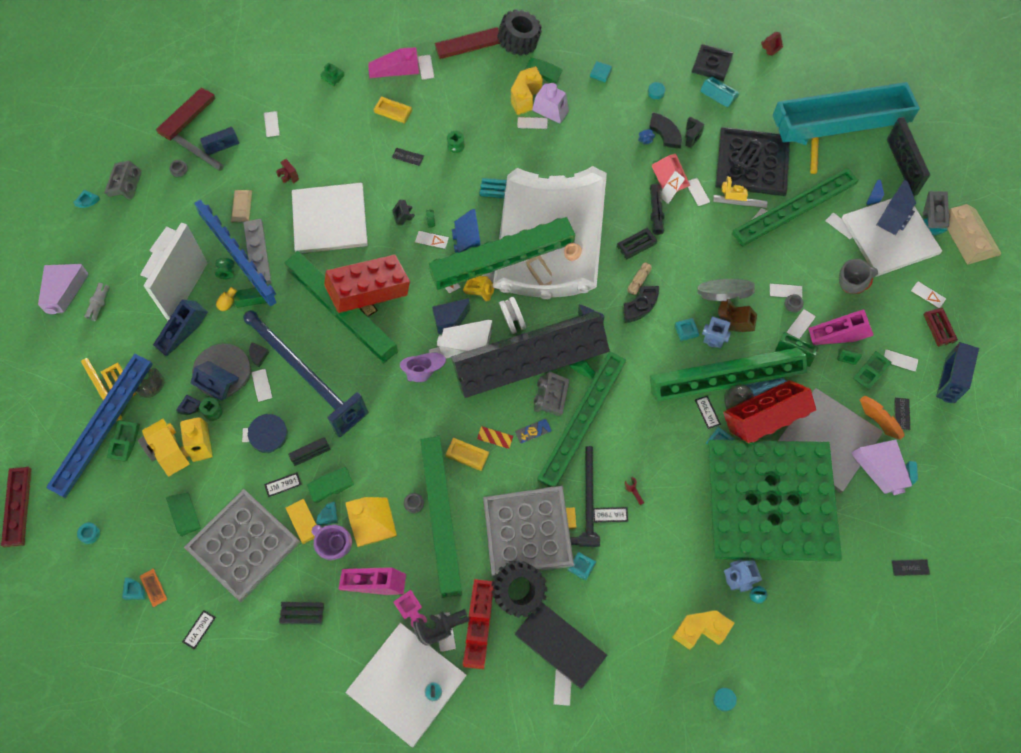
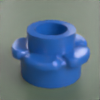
M644 130L639 133L638 140L643 142V144H649L653 142L655 134H653L652 130Z

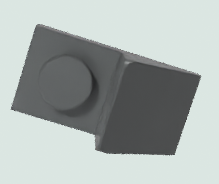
M948 191L928 192L923 210V215L928 216V228L949 227Z

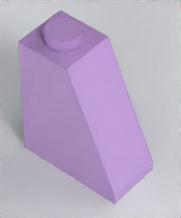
M82 264L44 265L38 305L45 313L56 314L65 312L88 277V272Z
M897 440L860 447L851 452L852 456L884 494L893 492V495L905 493V489L912 486Z

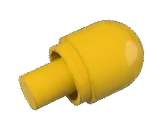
M230 287L227 293L223 292L216 301L217 308L221 311L229 310L234 303L233 296L237 290Z

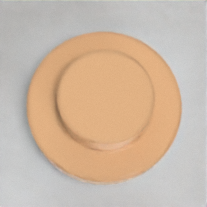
M569 243L564 249V255L569 261L577 260L582 253V248L576 243Z

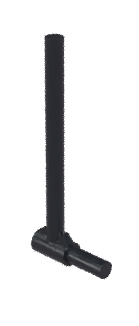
M592 446L585 447L586 532H583L579 537H570L571 545H579L580 547H600V536L594 532Z

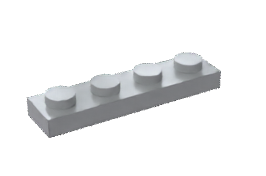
M262 219L243 222L249 262L252 261L255 264L258 274H263L267 281L266 284H271Z

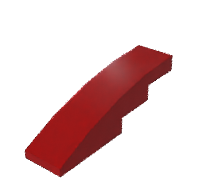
M474 579L463 667L485 669L493 602L492 581Z

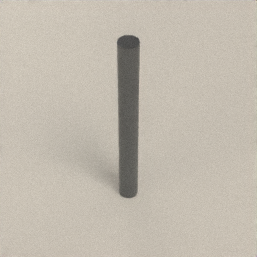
M178 134L173 138L174 141L219 171L224 168L223 164Z

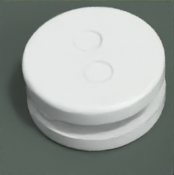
M511 297L505 302H499L510 332L512 334L517 333L513 323L516 320L521 330L526 329V324L515 298Z

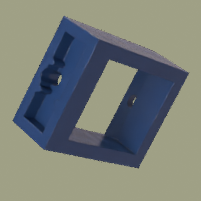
M959 342L945 358L936 395L937 398L947 403H956L970 389L979 352L978 347Z

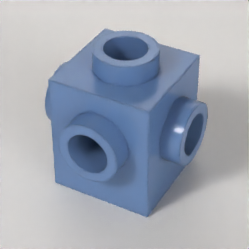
M712 317L710 324H705L702 335H705L703 342L711 347L721 348L723 342L727 343L731 334L728 331L730 322Z
M738 560L731 563L730 568L724 570L726 582L731 590L740 589L741 592L752 589L753 584L762 581L754 560L743 562Z

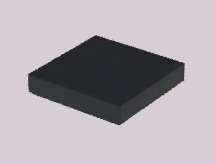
M701 44L692 73L724 81L733 52Z

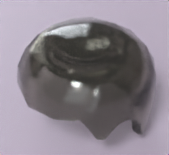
M156 368L148 371L149 377L143 379L141 386L137 388L136 392L140 396L150 398L163 389L165 379Z
M735 385L727 389L724 394L726 410L753 398V390L745 385Z

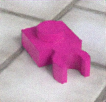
M411 590L393 601L404 620L410 616L412 627L413 621L417 618H421L424 623L427 622L426 617L418 613L422 606Z

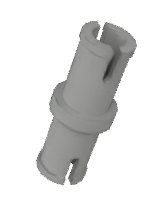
M103 283L97 284L98 286L93 297L89 299L90 304L84 315L85 318L89 319L91 313H93L91 321L97 320L101 307H104V300L110 289L106 284L103 291H101Z

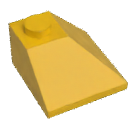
M364 497L345 502L357 547L397 536L388 498Z

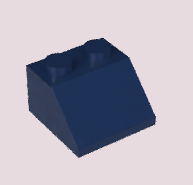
M904 180L876 224L895 236L899 229L902 231L905 229L915 213L912 209L916 201L908 181Z

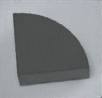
M144 436L139 438L138 442L152 462L155 461V453L146 442Z

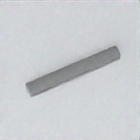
M713 196V202L762 208H767L768 201L747 199V201L725 199V196Z

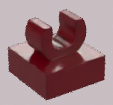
M774 32L761 42L762 48L767 51V55L773 56L783 48L780 32Z
M287 159L281 161L282 168L278 169L276 173L278 177L285 175L281 177L282 182L286 183L289 179L293 183L299 181L297 171Z

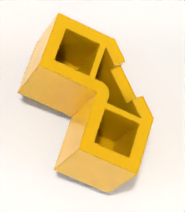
M537 67L520 71L511 88V104L517 115L533 109L532 95L538 94L542 88V77Z
M161 419L142 430L146 442L153 449L154 456L168 477L190 465L187 458L189 455L184 446L180 447L174 436L177 432L171 423L167 424L164 419Z
M718 611L687 615L672 638L689 650L695 645L701 634H704L720 645L733 627L734 622Z

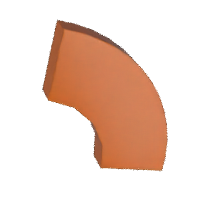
M863 396L860 399L865 415L875 420L883 429L885 435L899 440L905 436L897 420L893 416L891 417L881 404L867 396Z

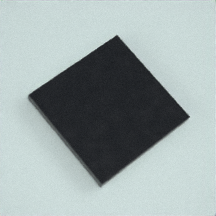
M721 127L715 188H722V184L726 182L727 177H731V187L740 185L746 188L747 192L786 196L790 142L783 143L780 134ZM748 138H751L763 144L764 148L748 173H745L744 169L739 170L738 166L733 167L731 165ZM750 143L739 162H742L753 144ZM756 146L745 165L749 163L759 147Z

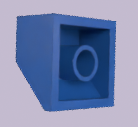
M471 209L454 221L455 229H452L453 240H457V244L454 245L455 253L466 251L470 247L480 246L476 211Z

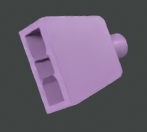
M554 83L544 84L536 95L532 111L561 124L569 112L567 95L565 92L557 89V85Z

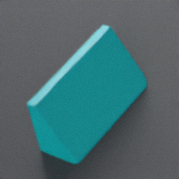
M713 77L705 80L700 90L703 94L725 107H729L740 94Z

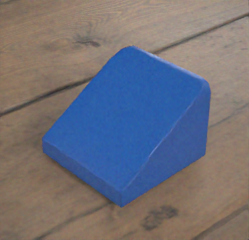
M877 180L866 205L880 203L884 196L881 180Z

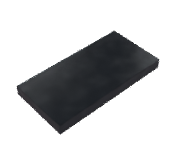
M901 117L897 119L887 138V142L904 180L908 181L912 194L915 196L923 188L930 173L905 118Z
M541 602L543 606L541 608L537 607V612L529 615L517 630L515 636L582 690L607 657V654Z

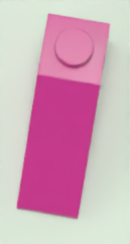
M401 48L369 62V78L419 74L417 48Z
M864 309L808 328L813 345L856 342L874 336Z
M394 568L342 569L339 590L382 595H403L406 574Z

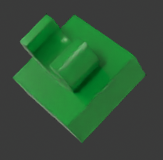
M330 63L324 67V71L320 74L321 79L332 86H335L345 76L343 70Z

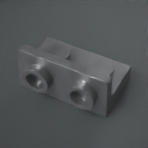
M131 161L115 163L104 193L109 197L122 194L127 199H132L142 172L141 169Z
M552 372L541 376L537 382L538 392L533 401L535 405L534 411L539 412L543 410L556 416H561L563 414L569 379Z

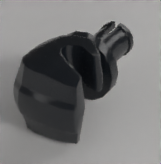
M463 609L449 616L444 615L442 611L439 612L440 618L430 615V618L435 622L433 628L426 626L421 619L414 620L413 628L420 643L428 646L448 638V636L452 635L453 627L470 622L466 610Z

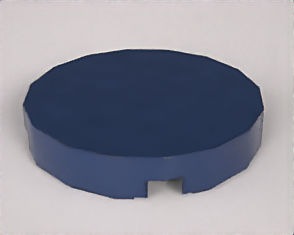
M264 414L251 422L248 427L247 436L250 444L256 450L262 453H271L284 445L288 431L280 417L273 414Z

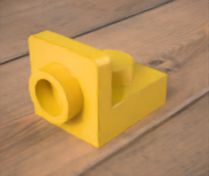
M727 177L726 182L722 184V193H724L725 199L747 201V189L740 185L731 187V177Z
M478 276L467 280L463 291L465 294L480 295L485 301H490L495 288L488 276Z

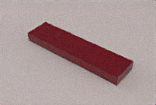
M498 27L436 42L435 48L439 59L501 44L498 42L497 37Z
M201 87L156 128L157 133L171 141L216 99L215 95Z
M30 467L9 468L1 539L2 547L25 545L32 470Z

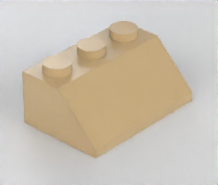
M965 204L949 210L948 231L967 265L1001 255L998 246L975 208Z

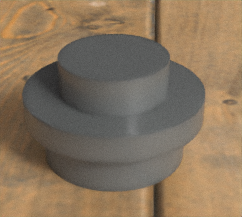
M174 160L170 164V172L175 177H181L188 171L186 163L181 160Z
M792 294L785 299L784 305L790 312H799L803 308L804 302L801 296Z
M411 493L404 499V507L410 513H417L424 506L422 496L417 493Z

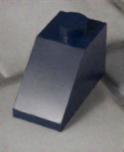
M469 298L432 307L438 334H442L445 328L460 326L470 311Z

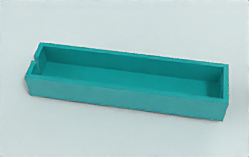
M904 82L779 101L772 116L777 128L780 127L778 131L784 143L892 126L901 117H904L907 123H911L919 112L920 107L908 83Z

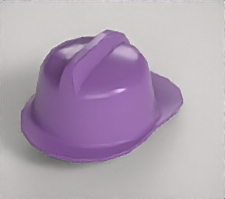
M435 352L407 357L400 362V368L406 373L408 381L425 382L434 371L444 366L446 358L443 354Z

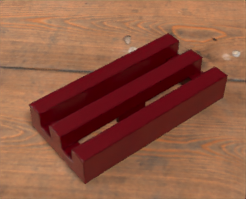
M943 308L926 311L923 314L938 347L958 341Z

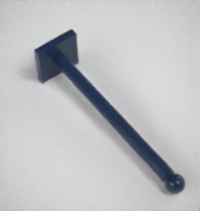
M255 311L245 312L243 316L244 322L247 325H251L335 410L327 419L339 438L369 413L362 396L358 392L346 402H343L258 318V314Z

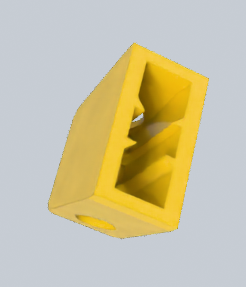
M201 417L181 421L183 446L191 460L196 462L213 458L207 422Z

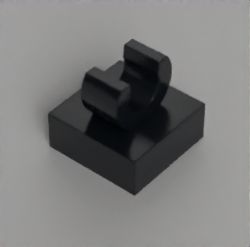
M399 200L392 210L396 225H403L406 220L411 221L415 214H410L412 206L407 205L406 200Z

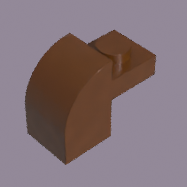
M730 299L721 301L718 314L721 320L730 322L728 330L736 332L755 331L757 314L751 306L735 307Z

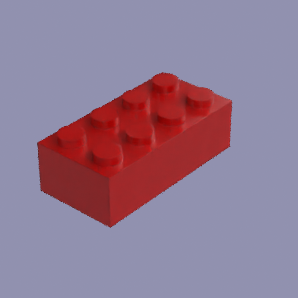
M390 255L326 270L324 286L337 312L341 313L407 296L410 280L396 255Z
M788 380L723 413L729 432L747 443H753L764 435L772 434L783 426L791 425L793 421L799 418L809 416L810 413L817 409L811 389Z

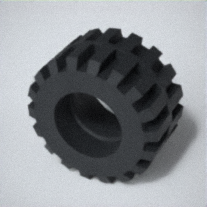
M517 9L513 10V12L508 11L501 20L497 34L501 47L505 48L507 52H512V54H518L519 56L523 54L528 55L529 52L532 53L536 49L542 33L539 19H536V16L531 15L530 12H524L521 9L520 11Z
M524 561L508 562L504 568L502 566L499 568L500 572L498 574L495 573V581H492L491 584L493 590H491L492 595L495 598V602L507 614L514 615L515 617H520V615L528 617V613L534 614L537 612V607L541 608L543 606L541 602L546 600L545 592L548 591L545 585L546 580L542 573L534 566ZM519 577L527 578L530 583L528 594L520 600L511 599L508 594L511 582Z

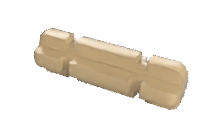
M643 263L640 267L641 269L632 280L633 282L630 283L627 291L632 295L637 294L652 268L650 264Z

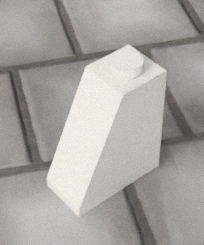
M492 320L445 328L437 341L440 353L454 356L489 345L493 329Z

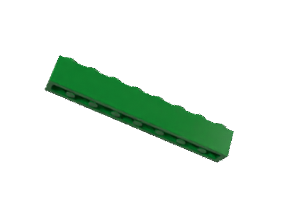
M567 217L557 218L547 224H539L535 228L524 229L517 234L506 235L499 240L488 241L484 245L470 247L466 251L456 252L442 259H435L429 263V271L436 289L440 290L566 247L569 243L575 242L576 234Z
M799 348L654 374L650 375L651 393L657 401L805 374L807 373V356Z

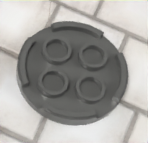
M743 279L712 280L698 286V294L701 295V298L712 301H727V299L737 298L738 296L739 299H744L755 293V284Z
M217 344L205 349L196 358L192 369L193 375L194 367L210 361L239 377L238 382L230 385L227 397L233 396L232 394L245 386L251 374V365L248 357L240 348L231 344ZM199 389V390L202 391L205 395H207V396H209V397H212V398H215L214 396L208 394L207 392H205V391Z

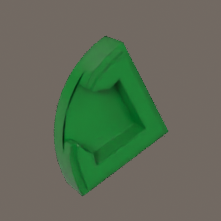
M426 210L428 228L434 227V210Z
M579 361L569 365L573 370L585 377L593 378L595 375V371L586 361Z

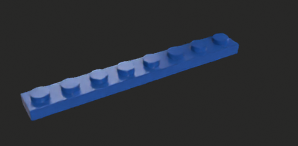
M201 200L196 201L194 204L201 218L270 307L276 304L274 297L276 292L271 285H266L267 281L263 274H258L255 264L247 260L248 256L245 251L238 249L237 241L234 238H230V233L226 227H221V221L216 215H212L213 212L208 204L204 205Z
M134 353L46 487L47 489L64 498L67 497L152 367L153 363Z

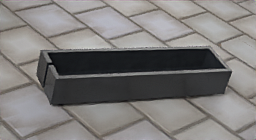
M593 311L451 356V360L457 375L460 391L464 398L610 352L602 316Z

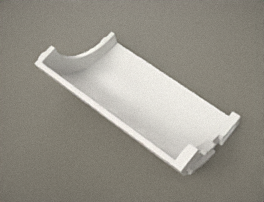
M592 166L582 172L575 173L574 177L571 178L549 176V179L539 178V174L516 168L507 175L499 239L506 235L517 234L524 229L535 228L539 224H547L557 218L567 217L576 234L574 243L580 245L582 253L574 261L566 259L564 255L565 247L540 255L552 272V277L539 259L529 263L543 284L552 281L550 285H539L527 268L525 262L528 260L496 270L493 287L503 293L541 297L542 299L587 293L596 288L607 173Z

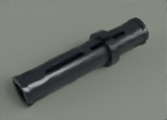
M652 184L650 186L652 209L650 219L653 223V234L660 235L664 233L663 220L665 219V214L662 212L661 185Z

